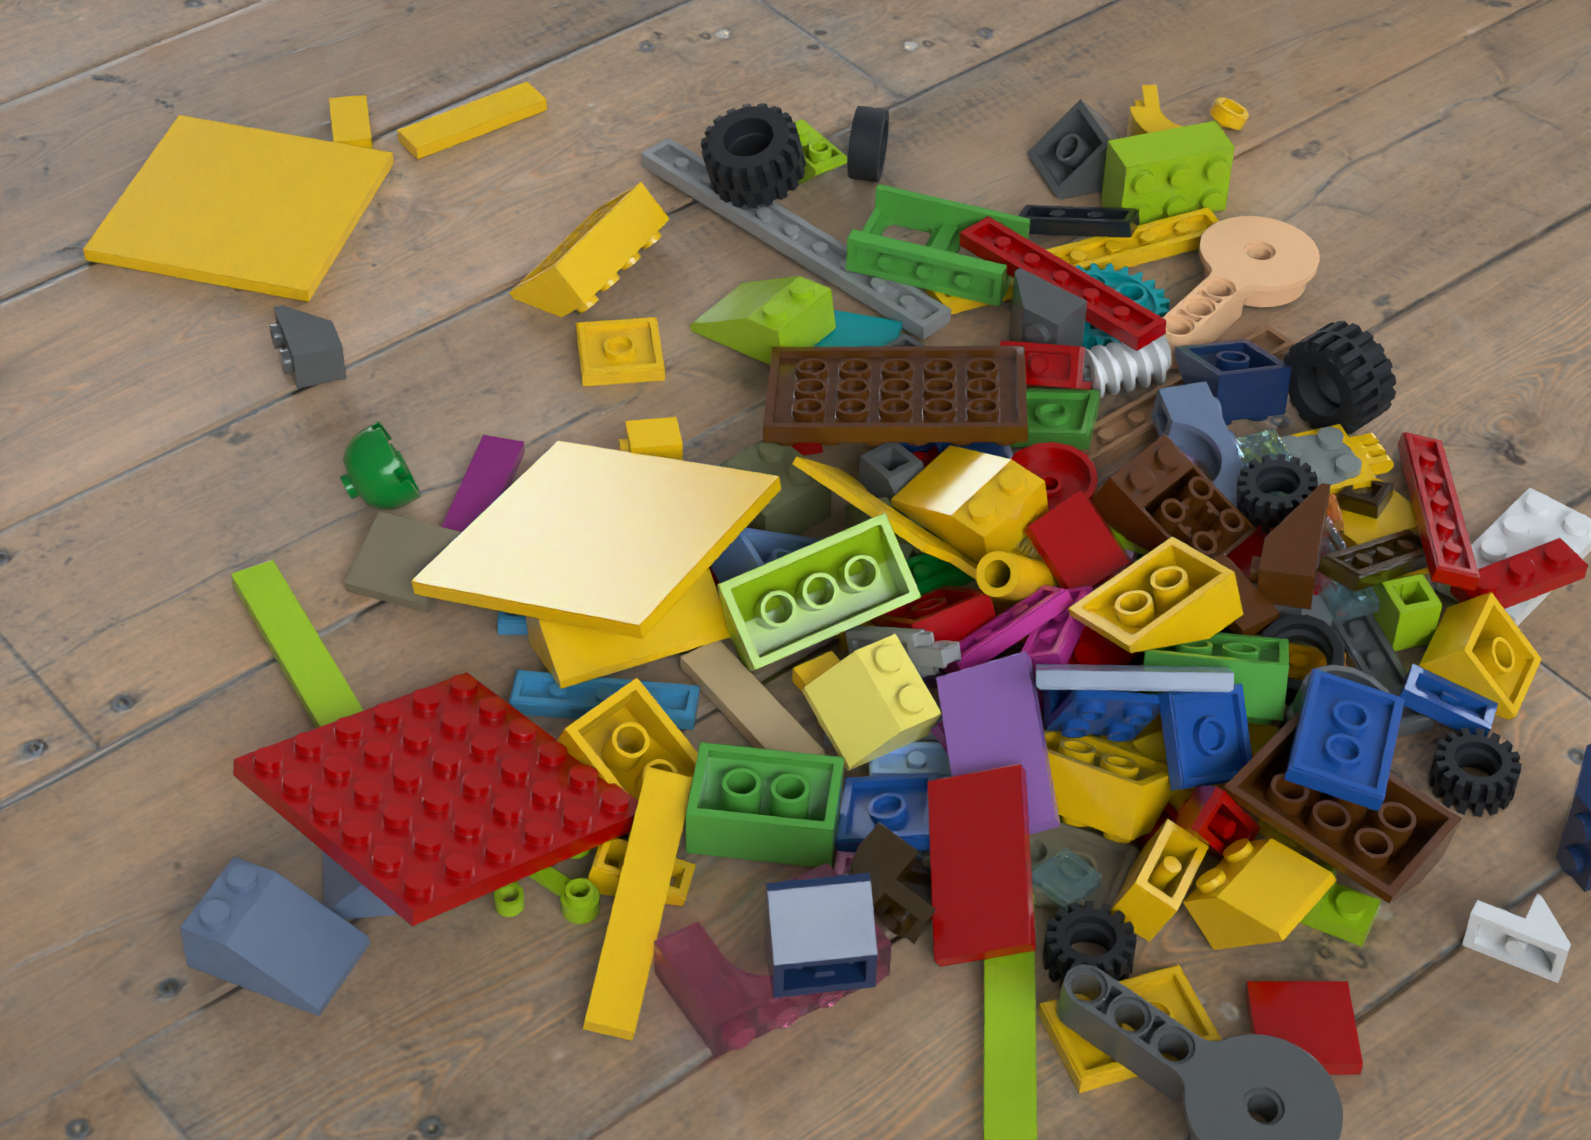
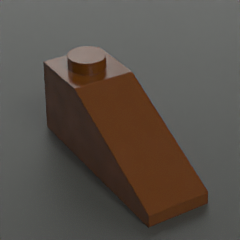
M1321 483L1265 538L1262 555L1252 557L1249 580L1257 584L1259 591L1273 605L1311 610L1318 572L1317 567L1320 561L1327 521L1331 484Z

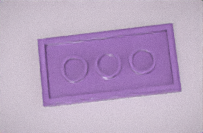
M1024 651L936 677L951 776L1021 763L1026 770L1030 835L1060 827L1032 661L1028 653Z

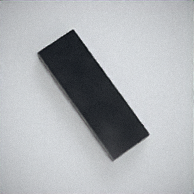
M1026 205L1018 215L1030 219L1029 234L1131 238L1140 223L1139 210L1137 208Z

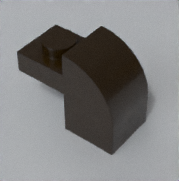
M879 822L859 845L846 874H870L874 914L882 919L883 924L890 932L897 936H904L915 944L927 929L936 911L934 907L901 883L908 875L919 851Z

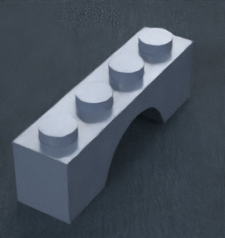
M1206 381L1158 389L1151 418L1159 437L1166 434L1183 453L1197 459L1209 472L1212 483L1237 508V478L1240 476V470L1243 466L1248 468L1249 466L1242 462L1238 454L1236 437L1233 431L1228 430L1222 418V407L1219 399L1213 397Z

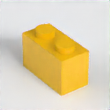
M1167 819L1139 852L1111 907L1110 914L1114 915L1120 910L1125 914L1124 923L1131 921L1134 926V932L1150 942L1178 911L1209 846Z

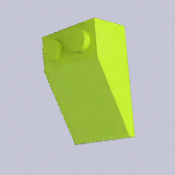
M802 276L744 282L692 322L690 328L692 332L770 365L772 347H814L836 328L831 288Z

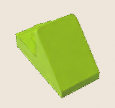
M1325 861L1316 863L1332 872L1336 878V868ZM1334 883L1300 923L1362 947L1378 915L1381 900Z

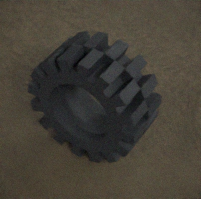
M1277 454V460H1271L1270 455L1262 456V463L1253 459L1249 462V468L1243 466L1240 470V476L1237 478V509L1255 528L1262 525L1261 532L1269 534L1271 528H1276L1318 487L1317 474L1315 471L1311 472V466L1308 463L1300 466V459L1294 456L1290 462L1285 461V455ZM1271 492H1282V493H1286V494H1289V495H1286V496H1270V495H1267V493H1271Z
M1468 728L1460 729L1458 736L1451 731L1446 734L1445 740L1440 739L1435 749L1429 773L1430 787L1434 786L1433 794L1436 798L1444 796L1443 805L1450 808L1455 803L1458 805L1457 813L1465 815L1467 808L1473 809V816L1482 817L1484 809L1487 810L1489 815L1497 814L1499 807L1503 810L1507 808L1510 800H1513L1520 776L1522 763H1519L1520 755L1518 751L1511 752L1513 745L1508 740L1500 744L1501 735L1493 732L1490 738L1483 736L1485 729L1476 728L1475 735H1470ZM1460 768H1477L1486 772L1489 776H1473Z
M1085 901L1084 909H1080L1077 902L1068 904V912L1062 908L1057 910L1055 918H1050L1047 923L1043 950L1044 969H1049L1048 977L1053 983L1061 978V988L1067 972L1073 967L1082 964L1097 967L1117 981L1128 979L1129 973H1132L1137 937L1136 934H1133L1134 926L1131 921L1124 923L1125 914L1118 910L1114 915H1111V905L1105 903L1102 904L1100 910L1093 909L1094 901ZM1079 942H1092L1101 945L1108 952L1097 956L1084 955L1074 950L1071 945Z

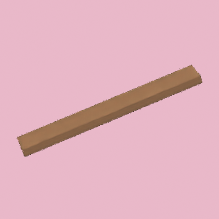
M1268 324L1242 338L1248 339L1281 361H1283L1285 354L1290 352L1289 348L1296 344ZM1181 373L1096 421L1090 448L1078 449L1088 455L1096 466V470L1158 435L1151 418L1158 389L1184 385Z

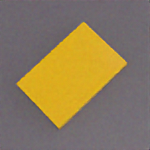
M1179 964L1118 981L1197 1036L1208 1041L1222 1040ZM1074 994L1082 1001H1091L1085 995ZM1057 999L1039 1004L1038 1015L1078 1093L1138 1077L1066 1027L1059 1020L1056 1013ZM1117 1024L1120 1028L1126 1031H1135L1131 1026L1127 1024ZM1160 1053L1165 1059L1178 1061L1169 1053Z

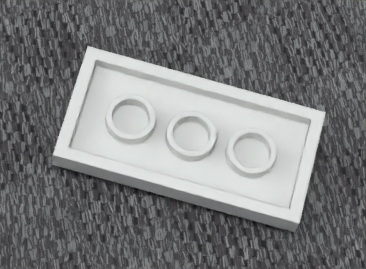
M1529 488L1471 545L1477 568L1480 569L1558 538H1561L1584 559L1591 551V518L1559 503L1545 494ZM1437 582V591L1459 602L1449 592L1451 585ZM1551 591L1509 607L1505 611L1518 626Z

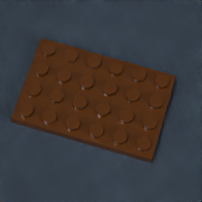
M1024 346L772 347L763 422V442L776 443L781 446H791L805 442H818L825 446H834L842 442H862L870 446L882 445L885 442H906L914 446L925 445L929 442H950L958 446L969 445L973 442H994L998 445L1007 446L1013 445L1016 442H1028Z

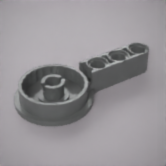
M1082 964L1073 967L1067 972L1056 1002V1013L1059 1020L1066 1027L1176 1103L1182 1092L1183 1113L1191 1140H1339L1343 1125V1108L1338 1090L1324 1067L1302 1048L1277 1037L1259 1034H1245L1220 1041H1208L1197 1036L1097 967ZM1074 994L1085 995L1091 1001H1082ZM1117 1024H1127L1131 1026L1135 1031H1126L1120 1028ZM1160 1053H1169L1178 1061L1165 1059ZM1249 1113L1262 1116L1267 1123L1254 1120Z

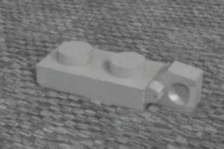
M857 625L845 631L849 655L855 650L896 634L921 678L939 673V668H945L949 663L962 660L959 642L949 640L934 641L933 632L925 631V629Z

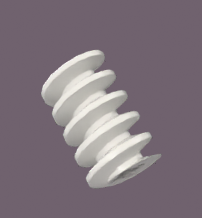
M1165 335L1138 351L1122 342L1118 343L1116 341L1108 343L1106 347L1096 345L1091 350L1085 348L1082 380L1092 382L1091 390L1100 391V398L1104 397L1105 385L1111 395L1119 394L1120 382L1127 392L1134 391L1136 380L1142 389L1148 388L1151 383V376L1157 385L1165 383L1166 371L1170 368L1172 361L1169 342Z

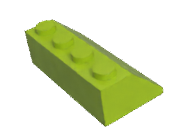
M886 513L717 585L727 630L742 664L749 671L759 669L921 598Z

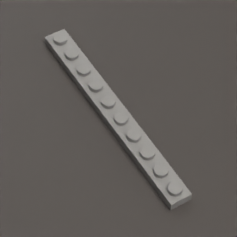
M667 138L641 153V166L886 318L902 321V327L920 339H926L950 323L951 309L914 286L847 271V246L776 202L773 201L772 205L766 207L764 204H760L757 208L748 209L747 205L739 208L733 206L732 201L724 202L712 188L704 159L674 140Z

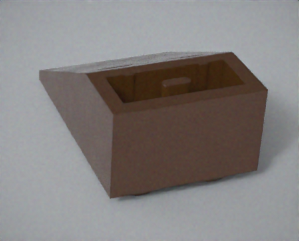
M1166 434L1162 435L1111 475L1091 500L1105 521L1117 533L1150 552L1173 536L1212 559L1222 553L1226 556L1229 555L1257 531L1252 523Z

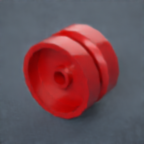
M1056 442L1037 443L1018 450L1010 458L1045 481L1049 511L1080 490L1090 500L1098 492L1096 466L1087 454L1073 446Z

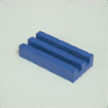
M1412 664L1405 676L1399 697L1405 699L1404 706L1457 731H1460L1462 728H1468L1470 735H1475L1476 728L1485 729L1483 735L1485 737L1491 730L1498 703L1415 664Z

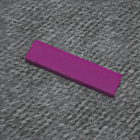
M487 435L482 436L441 527L462 533L510 487L525 453L524 441Z

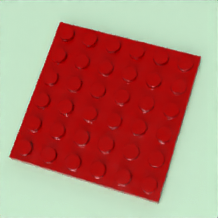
M467 672L455 675L434 685L417 689L412 693L391 701L377 704L372 708L348 717H342L313 730L299 733L281 742L259 748L254 752L235 758L233 762V776L411 926H415L631 832L638 805V800L615 783L608 784L598 776V771L594 767L583 765L567 753L565 745L556 742L557 739Z

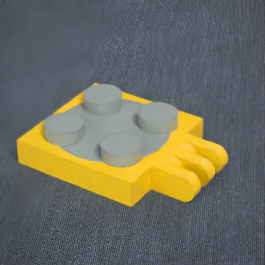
M1340 424L1261 442V456L1270 455L1271 460H1277V454L1285 455V461L1290 462L1294 456L1300 459V466L1308 463L1311 466V472L1315 471L1317 474L1318 486L1321 483L1331 484L1329 501L1336 500L1337 495L1349 486L1353 485V490L1371 487V482L1377 480L1375 475L1387 473L1394 466L1393 461L1386 455L1385 449L1379 444L1375 434L1367 433L1348 437Z

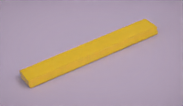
M651 767L646 768L584 1021V1030L630 1041L634 1039L686 816L693 777Z

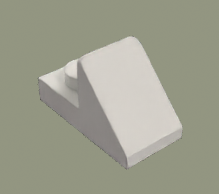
M1540 894L1536 895L1526 919L1502 908H1497L1477 900L1470 914L1462 944L1465 947L1556 983H1559L1571 947L1569 940Z

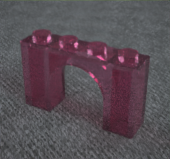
M827 862L792 879L803 880L833 877L837 874ZM698 921L654 941L655 975L715 1058L731 1050H740L749 1045L754 1039L775 1029H784L792 1025L798 1018L819 1008L831 1007L841 998L860 990L854 989L773 998L770 977L748 973L731 964ZM875 923L878 954L877 985L890 975L892 943Z

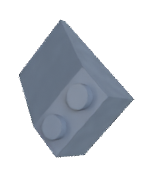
M237 857L232 858L180 927L188 967L316 1016L322 1014L370 945V937L279 873Z

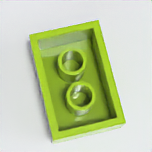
M1216 121L1109 140L1107 143L1101 205L1107 208H1137L1140 220L1138 225L1207 207L1212 212L1226 210L1235 146Z

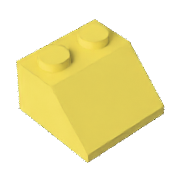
M896 634L855 650L806 685L802 690L838 756L844 757V766L847 771L926 737L942 714Z

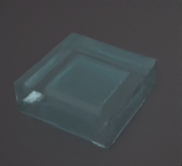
M1065 847L1033 871L1032 884L1068 912V904L1080 903L1101 886L1103 875Z

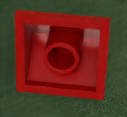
M1082 490L1030 524L1025 530V533L1063 589L1092 586L1093 590H1095L1133 564V561L1099 510Z

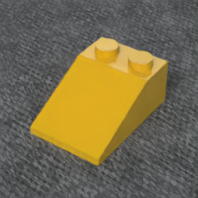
M952 445L946 448L890 499L892 506L977 563L986 554L993 551L1009 553L1027 536L1025 533L1026 528L1049 512L1046 485L1043 479L1012 459Z
M1173 536L1068 608L1070 616L1130 653L1210 639L1243 615L1235 572Z
M638 678L632 680L567 726L556 741L565 745L567 753L583 765L594 767L598 771V776L608 784L615 783L638 801L647 767L693 777L698 752Z

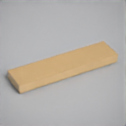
M721 640L704 645L680 657L681 669L697 686H700V690L754 748L824 755V749Z

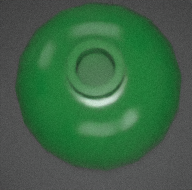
M380 421L361 430L347 444L343 456L347 473L340 476V479L352 499L360 496L372 508L394 510L417 500L421 495L400 451H397L392 443L389 444L388 441L392 438Z

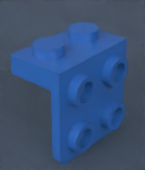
M1043 689L1045 731L1061 732L1064 737L1081 738L1093 734L1105 735L1108 740L1114 742L1129 741L1134 739L1160 714V701L1156 694L1139 693V691Z

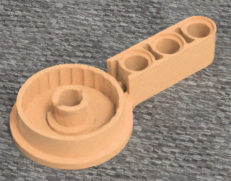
M1238 216L1224 219L1211 225L1203 233L1199 245V257L1204 265L1205 280L1163 317L1167 320L1166 334L1164 335L1171 349L1172 361L1170 369H1179L1175 357L1176 346L1213 343L1241 317L1243 305L1276 307L1288 304L1300 297L1307 283L1315 276L1318 270L1320 255L1314 241L1295 226L1267 217Z

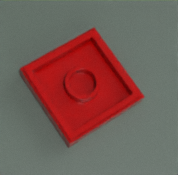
M1247 981L1245 998L1251 1034L1277 1037L1295 1044L1313 1056L1329 1075H1361L1363 1060L1348 981Z

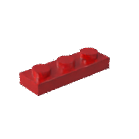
M1558 538L1478 569L1480 580L1475 591L1451 586L1449 592L1460 603L1492 592L1502 607L1507 609L1585 578L1588 564L1567 543Z

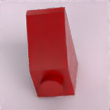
M1197 786L1191 797L1185 800L1179 808L1177 819L1174 822L1208 845L1209 848L1206 853L1220 861L1224 858L1223 852L1229 845L1243 838L1253 841L1261 829L1224 790L1214 786Z

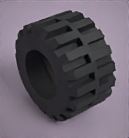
M758 103L757 106L745 104L740 109L735 110V108L727 110V115H719L714 119V126H708L704 132L706 137L701 141V153L712 188L716 194H719L721 200L726 203L732 201V205L739 208L747 205L748 209L757 208L760 204H764L765 207L772 205L774 200H783L788 197L787 192L789 190L795 191L799 186L798 180L804 177L806 160L796 124L787 112L782 113L781 108L776 106L768 108L767 104Z
M1346 321L1331 322L1289 348L1290 352L1284 356V363L1291 366L1288 390L1289 401L1293 407H1296L1302 420H1307L1313 429L1340 424L1346 434L1351 435L1387 411L1392 405L1391 401L1395 399L1396 391L1393 386L1396 384V376L1391 372L1393 366L1390 359L1386 358L1382 345L1380 343L1377 344L1373 340L1374 336L1368 331L1362 332L1357 324L1351 323L1348 325Z

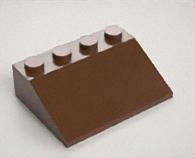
M1296 713L1224 786L1223 790L1237 804L1390 904L1418 885L1440 861L1462 818L1391 772L1388 778L1385 798L1379 811L1284 780L1300 715Z

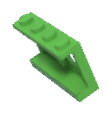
M878 184L876 187L875 209L862 231L852 229L847 238L846 270L1000 307L1014 278L1006 274L1007 265L958 254L961 246H959L960 232L989 216L1029 240L1030 219ZM897 225L927 232L931 236L926 245L923 246L885 237L883 234L887 227Z

